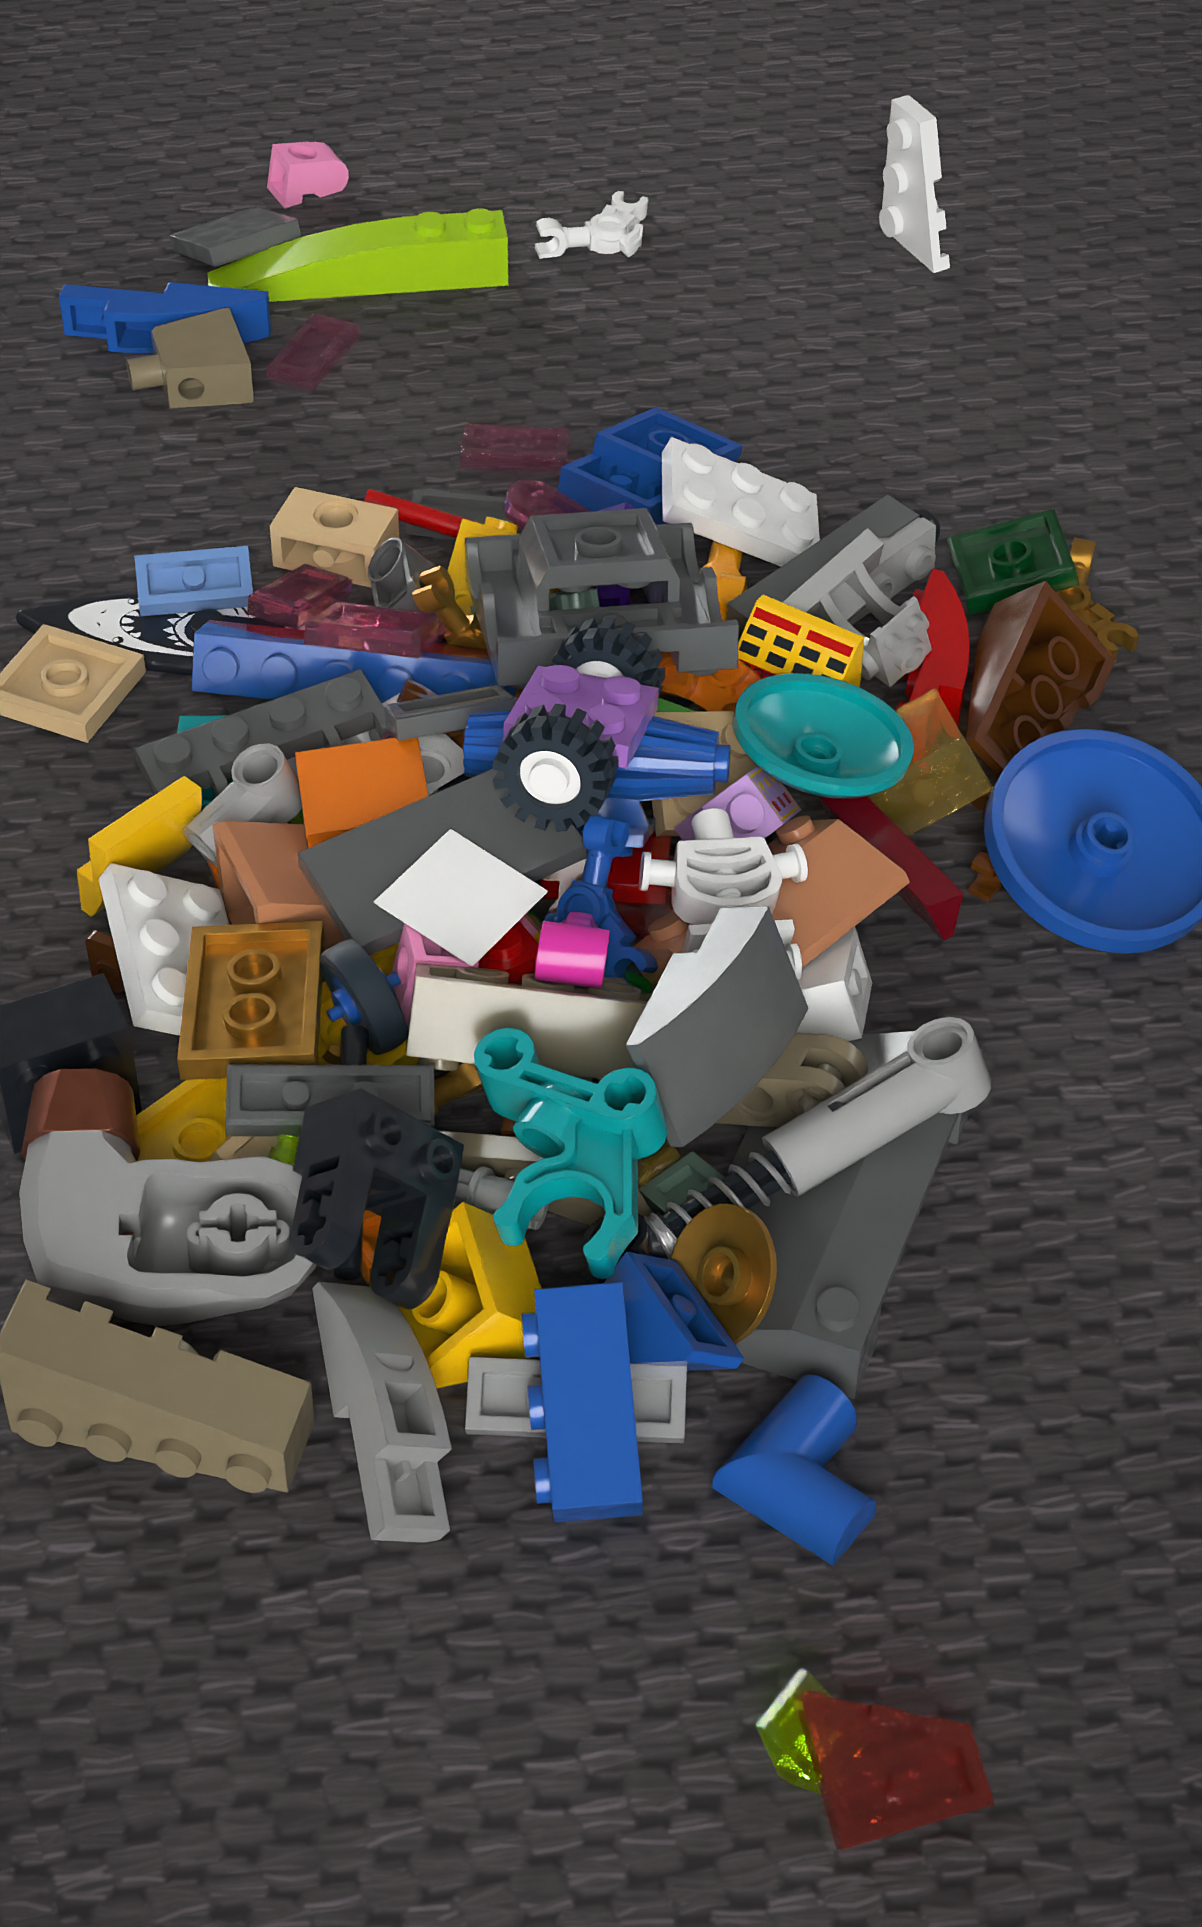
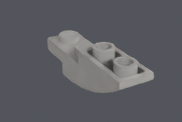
M318 1282L312 1288L333 1415L339 1418H350L370 1538L371 1540L423 1543L440 1540L450 1531L437 1462L452 1447L436 1385L423 1351L410 1325L396 1304L376 1295L371 1287Z

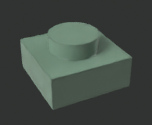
M692 1151L638 1190L654 1214L659 1212L661 1215H664L668 1202L681 1205L687 1201L688 1190H695L701 1193L707 1189L709 1177L719 1180L725 1177Z

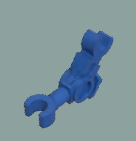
M591 815L583 829V844L588 854L581 881H572L571 888L561 896L558 902L557 913L547 914L544 921L561 923L567 918L570 911L592 914L594 922L599 929L610 930L604 977L623 978L626 980L627 985L632 986L628 982L625 973L630 962L633 961L641 972L654 973L658 969V965L650 952L641 948H634L630 944L637 936L616 911V906L612 899L613 889L606 888L612 860L624 849L629 835L630 824Z

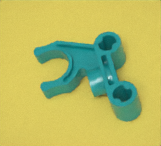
M513 1028L495 1030L485 1035L474 1051V1064L487 1100L494 1112L516 1121L513 1130L517 1139L527 1149L545 1158L527 1166L517 1174L507 1199L494 1213L493 1220L500 1239L509 1246L520 1245L525 1239L530 1220L542 1207L563 1198L578 1197L590 1199L605 1210V1217L599 1231L584 1245L583 1252L591 1274L596 1278L607 1279L614 1274L620 1256L638 1234V1159L646 1158L657 1152L665 1143L668 1134L667 1122L656 1084L648 1073L635 1068L614 1070L605 1075L598 1084L541 1066L534 1043L528 1034Z

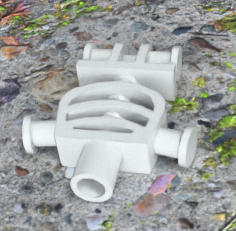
M717 808L706 809L696 814L691 821L695 840L678 841L673 861L651 859V852L642 853L639 890L647 891L649 885L672 887V906L674 912L684 922L693 924L688 925L683 953L698 952L720 908L769 906L771 913H773L782 885V879L791 878L795 883L806 880L808 867L801 846L799 844L788 845L785 853L772 855L763 837L734 838L726 811ZM774 920L797 980L800 982L802 974L801 953L796 943L791 944L795 931L793 920Z

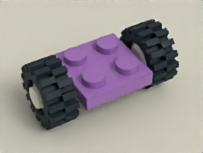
M605 617L599 628L595 618L586 620L581 629L576 625L561 643L551 660L550 666H538L504 722L503 742L494 758L492 767L493 770H498L493 778L495 790L506 788L500 798L506 808L515 802L520 806L515 815L519 820L525 822L529 813L537 817L534 828L546 830L550 821L555 820L556 832L567 831L572 821L579 828L587 823L591 815L595 817L617 777L614 774L618 767L627 769L647 730L649 721L652 720L657 711L658 697L663 688L661 684L665 678V667H658L663 657L659 648L650 652L647 651L652 638L646 632L638 640L631 635L636 625L628 621L624 623L621 630L615 629L616 618Z

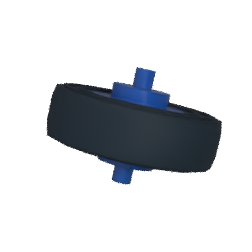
M353 939L339 942L320 955L321 969L335 1005L326 1011L329 1019L335 1022L342 1018L347 1025L365 1027L368 1030L367 1048L375 1055L387 1053L406 1041L408 1029L393 989L401 984L397 973L393 972L386 976L365 949Z

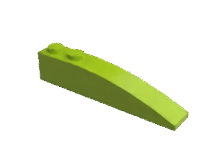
M482 208L473 209L466 213L440 214L437 212H424L418 216H405L352 224L303 236L243 257L208 272V286L268 291L269 302L508 286V236L502 210L490 211Z

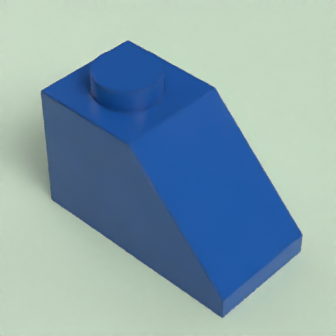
M626 1252L616 1265L614 1274L604 1282L623 1283L630 1364L686 1366L687 1371L737 1369L745 1359L677 1261Z

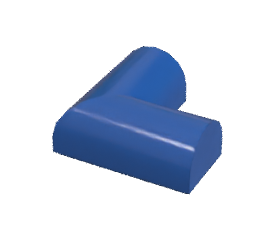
M807 1374L793 1385L717 1470L712 1483L713 1489L832 1566L875 1517L876 1513L875 1500L823 1468L854 1433L857 1417L851 1401L842 1390L830 1381L817 1375Z

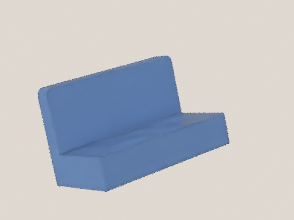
M248 546L134 555L140 616L254 606Z

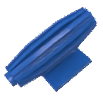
M511 710L469 714L463 745V767L466 776L474 777L492 769L494 758L503 742L504 722ZM656 716L652 717L627 769L618 767L614 774L617 777L601 809L595 815L630 824L627 843L622 852L616 857L631 856L633 854V847L643 848L655 831L656 818L646 817L640 801L712 795L715 793L716 782L728 783L731 747L730 745L719 744L718 731ZM572 821V824L583 838L584 825L577 828Z

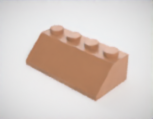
M807 815L796 817L776 830L778 837L768 844L772 855L785 853L788 845L799 844L806 857L808 867L806 880L795 883L791 878L782 879L776 907L772 913L774 920H793L795 931L791 944L796 943L800 949L802 968L910 883L906 872L839 819L812 821L810 816ZM675 912L666 914L651 923L648 927L650 934L633 946L634 948H641L650 952L656 959L658 969L654 973L641 972L642 976L652 984L653 981L660 980L672 954L683 953L688 925H693L684 922Z

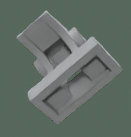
M867 528L782 603L865 637L861 677L870 680L875 676L891 687L903 675L917 669L925 656L932 650L926 630L930 625L927 617L920 609L918 600L914 596L910 600L905 601L901 606H898L882 593L869 576L879 566L884 543ZM865 607L884 625L882 628L878 627L873 631L870 638L858 632L849 623Z

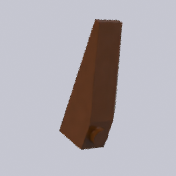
M1046 580L995 603L977 641L966 743L998 777H1000L1004 768L1020 750L1044 736L1065 730L1074 722L1073 717L1080 707L1087 708L1098 700L1116 660Z

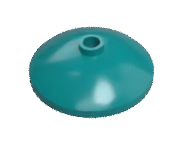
M794 673L761 679L743 691L737 701L733 715L735 736L750 759L760 769L787 786L817 796L843 799L858 798L886 790L897 784L905 776L914 753V743L909 728L889 705L855 685L830 677Z

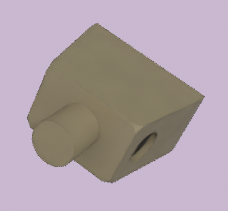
M229 307L156 326L151 331L154 355L126 359L127 373L132 391L162 386L169 408L254 402L251 362Z

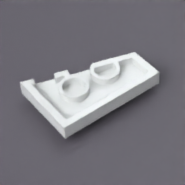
M906 95L893 99L891 102L890 122L887 126L886 166L883 170V203L879 214V222L882 231L887 237H894L927 268L936 273L950 268L949 255L945 253L940 254L938 231L946 229L945 210L938 208L934 191V183L942 178L937 120L935 116L917 101Z

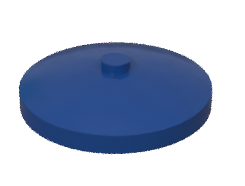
M1074 729L1044 736L1024 747L1010 760L993 787L986 805L984 817L985 842L990 861L1003 887L1031 918L1049 931L1068 941L1094 950L1111 953H1139L1163 947L1182 938L1202 921V787L1186 769L1162 751L1145 742L1120 733L1095 729Z

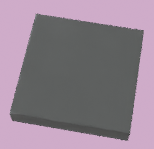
M255 206L170 234L169 237L172 248L176 253L217 267L297 239L301 236L298 219Z

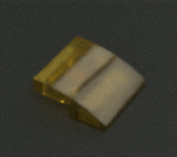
M936 688L895 710L905 722L912 735L914 743L913 757L907 773L897 784L881 792L868 795L907 837L993 789Z

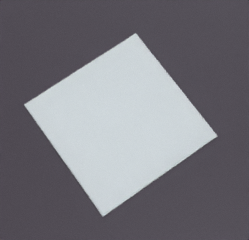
M450 829L373 903L473 967L548 890Z

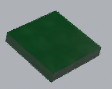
M1054 509L947 538L969 615L990 610L995 603L1045 580L1055 592L1079 586L1077 571Z

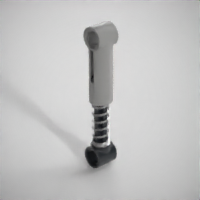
M954 1017L938 1018L923 1024L908 1040L906 1052L762 1137L766 1154L760 1155L751 1152L748 1160L749 1164L742 1168L730 1165L728 1176L722 1180L709 1177L706 1190L701 1193L695 1190H688L687 1201L681 1205L668 1202L664 1215L657 1212L655 1214L650 1213L649 1217H642L638 1214V1234L628 1244L617 1264L626 1252L670 1260L681 1232L693 1217L704 1209L718 1204H733L748 1209L760 1201L764 1205L770 1206L771 1201L768 1196L780 1189H783L788 1194L792 1192L795 1196L799 1197L938 1112L955 1114L976 1107L985 1100L990 1092L991 1078L971 1025L961 1018ZM605 1216L600 1217L589 1226L583 1235L582 1250L584 1245L599 1231ZM596 1278L599 1284H603L606 1279Z

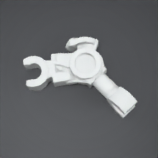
M617 191L612 195L611 205H606L601 214L595 215L591 221H586L585 227H562L557 220L552 218L538 220L536 227L540 236H554L549 242L535 243L539 259L561 256L567 248L587 246L590 251L602 254H613L622 251L625 256H632L642 245L643 225L640 224V221L647 216L648 198L642 196L637 203L623 202L624 192Z

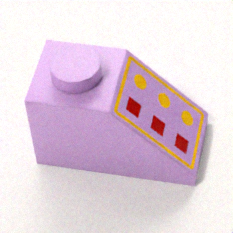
M757 766L675 826L674 829L683 841L695 840L691 825L693 817L703 810L717 808L727 812L734 838L763 837L765 839L801 811V808L781 782L772 778Z

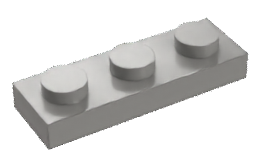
M469 1357L466 1434L546 1438V1429L531 1430L528 1385L542 1384L540 1360ZM630 1364L637 1441L684 1443L687 1367Z

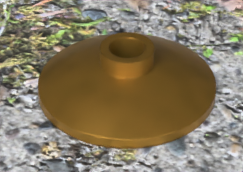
M718 1204L708 1207L693 1217L683 1229L674 1246L670 1260L679 1263L734 1344H737L756 1329L769 1308L776 1284V1252L767 1227L752 1211L733 1204Z

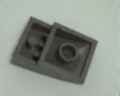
M769 906L720 908L698 952L673 953L626 1044L636 1069L648 1073L656 1084L667 1122V1139L671 1147H684L734 1108L760 1082L779 1059L797 1032L809 1009Z

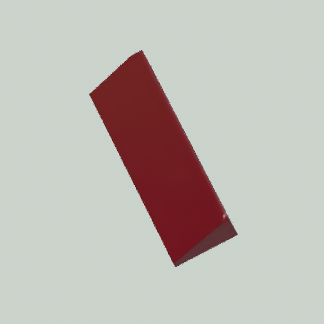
M821 796L820 801L830 819L841 820L906 872L910 883L897 892L901 898L943 941L953 937L964 893L868 796L846 799Z

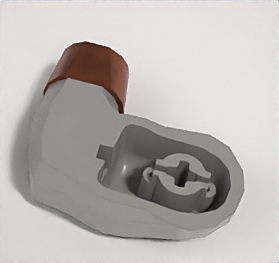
M60 1069L44 1075L34 1083L21 1153L25 1159V1166L19 1196L23 1241L38 1284L51 1288L48 1301L80 1311L84 1302L87 1301L112 1310L113 1317L153 1326L185 1324L222 1315L260 1309L291 1296L316 1269V1264L296 1255L290 1245L291 1228L302 1176L293 1171L292 1165L264 1156L208 1162H192L178 1159L138 1161L141 1151L134 1095L128 1081L117 1074L99 1069Z

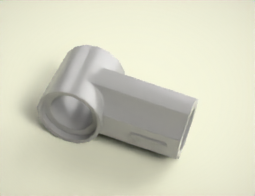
M269 743L257 744L241 752L233 762L231 769L234 781L182 829L188 841L206 860L216 867L217 860L212 824L222 821L285 823L297 816L302 809L299 781L284 753L278 746Z

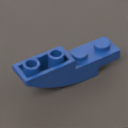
M169 282L164 294L64 284L59 294L64 335L107 339L108 351L153 353L151 331L156 326L228 307L243 344L269 337L272 331L268 291Z

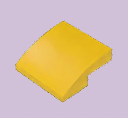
M183 776L88 839L91 861L77 869L81 910L93 917L105 909L98 879L110 863L138 870H146L156 874L183 856L191 848L192 844L188 841L182 829L201 812V787L186 776Z

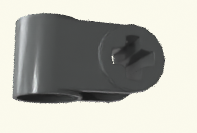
M396 537L382 543L375 551L369 563L368 577L371 580L375 604L374 615L378 625L390 639L415 641L417 639V631L433 616L438 617L435 612L424 613L420 610L412 594L415 590L426 587V584L420 578L421 573L439 565Z

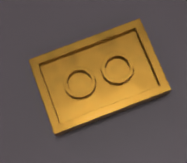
M322 921L192 927L177 1056L181 1080L227 1078V1064L317 1065L323 980L320 955L324 952L325 947Z

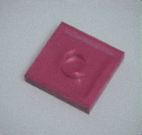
M336 602L305 624L304 644L420 659L444 638L446 626L438 615L433 613Z

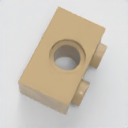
M294 487L270 524L273 566L372 588L371 580L368 577L369 563L375 551L382 543L393 537L399 538L398 509Z

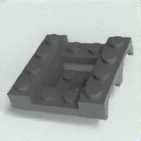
M647 508L530 516L521 534L465 538L466 582L498 686L509 685L513 688L524 689L538 666H550L551 660L561 643L576 625L581 629L586 620L595 618L599 628L605 617L616 618L615 629L621 630L626 621L636 625L631 635L637 640L646 632L652 638L647 651L650 652L659 648L660 652H670L678 673L688 672L693 675L706 676L714 674L720 669L737 668L739 624L736 619L724 620L722 622L717 593V577L712 567L700 568L699 572L692 523L655 525ZM618 584L625 588L643 587L649 604L549 611V589L558 588L565 592L575 593L586 591L591 586Z

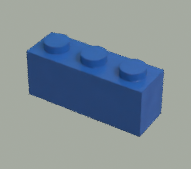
M623 1283L534 1290L536 1312L523 1313L522 1325L525 1358L540 1357L542 1384L528 1385L531 1430L546 1429L548 1457L533 1459L537 1504L552 1502L554 1522L643 1515V1499Z

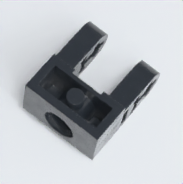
M362 1088L306 1107L293 1171L302 1175L290 1234L292 1251L296 1255L324 1269L337 1268L348 1259L358 1242L367 1202L366 1209L381 1216L370 1275V1284L373 1292L404 1309H414L420 1306L430 1296L439 1278L445 1240L454 1207L464 1144Z

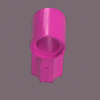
M570 911L567 918L561 923L543 921L537 953L535 980L602 989L610 930L599 929L594 922L593 915L583 912Z

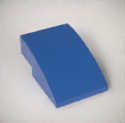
M655 407L596 433L593 453L562 466L555 506L569 513L595 512L627 502L635 509L647 508L651 518L657 525L669 524L663 521L662 451L670 438L673 437L688 444L702 445L712 453L734 462L740 457L743 445Z

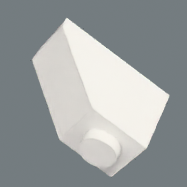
M853 927L802 968L799 985L809 1009L796 1033L831 1035L846 1041L862 1038L872 980L856 928Z

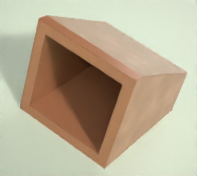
M222 821L212 824L219 886L230 925L322 921L325 937L324 951L346 940L299 868L298 853L308 849L305 824Z

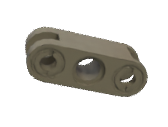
M795 1033L779 1059L760 1082L715 1124L780 1127L866 1076L868 1071L867 1061L860 1050L852 1043L840 1037L824 1034Z

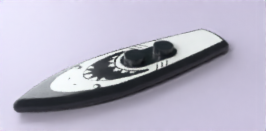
M138 594L89 596L56 601L23 609L16 614L17 623L33 634L43 624L143 654L147 671L192 676L194 633L209 620L390 639L378 626L258 605L253 607L219 610L207 609L196 612L140 616Z

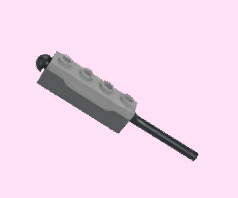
M887 494L727 603L728 620L736 619L739 624L738 642L753 607L762 594L780 602L785 601L867 528L884 543L879 566L869 576L885 596L891 599L914 581L923 579L935 565V544L940 536V524L937 517L926 509L911 510ZM865 607L849 623L851 625L855 624L869 614L870 611ZM672 695L661 697V699L686 708L694 703L685 698Z

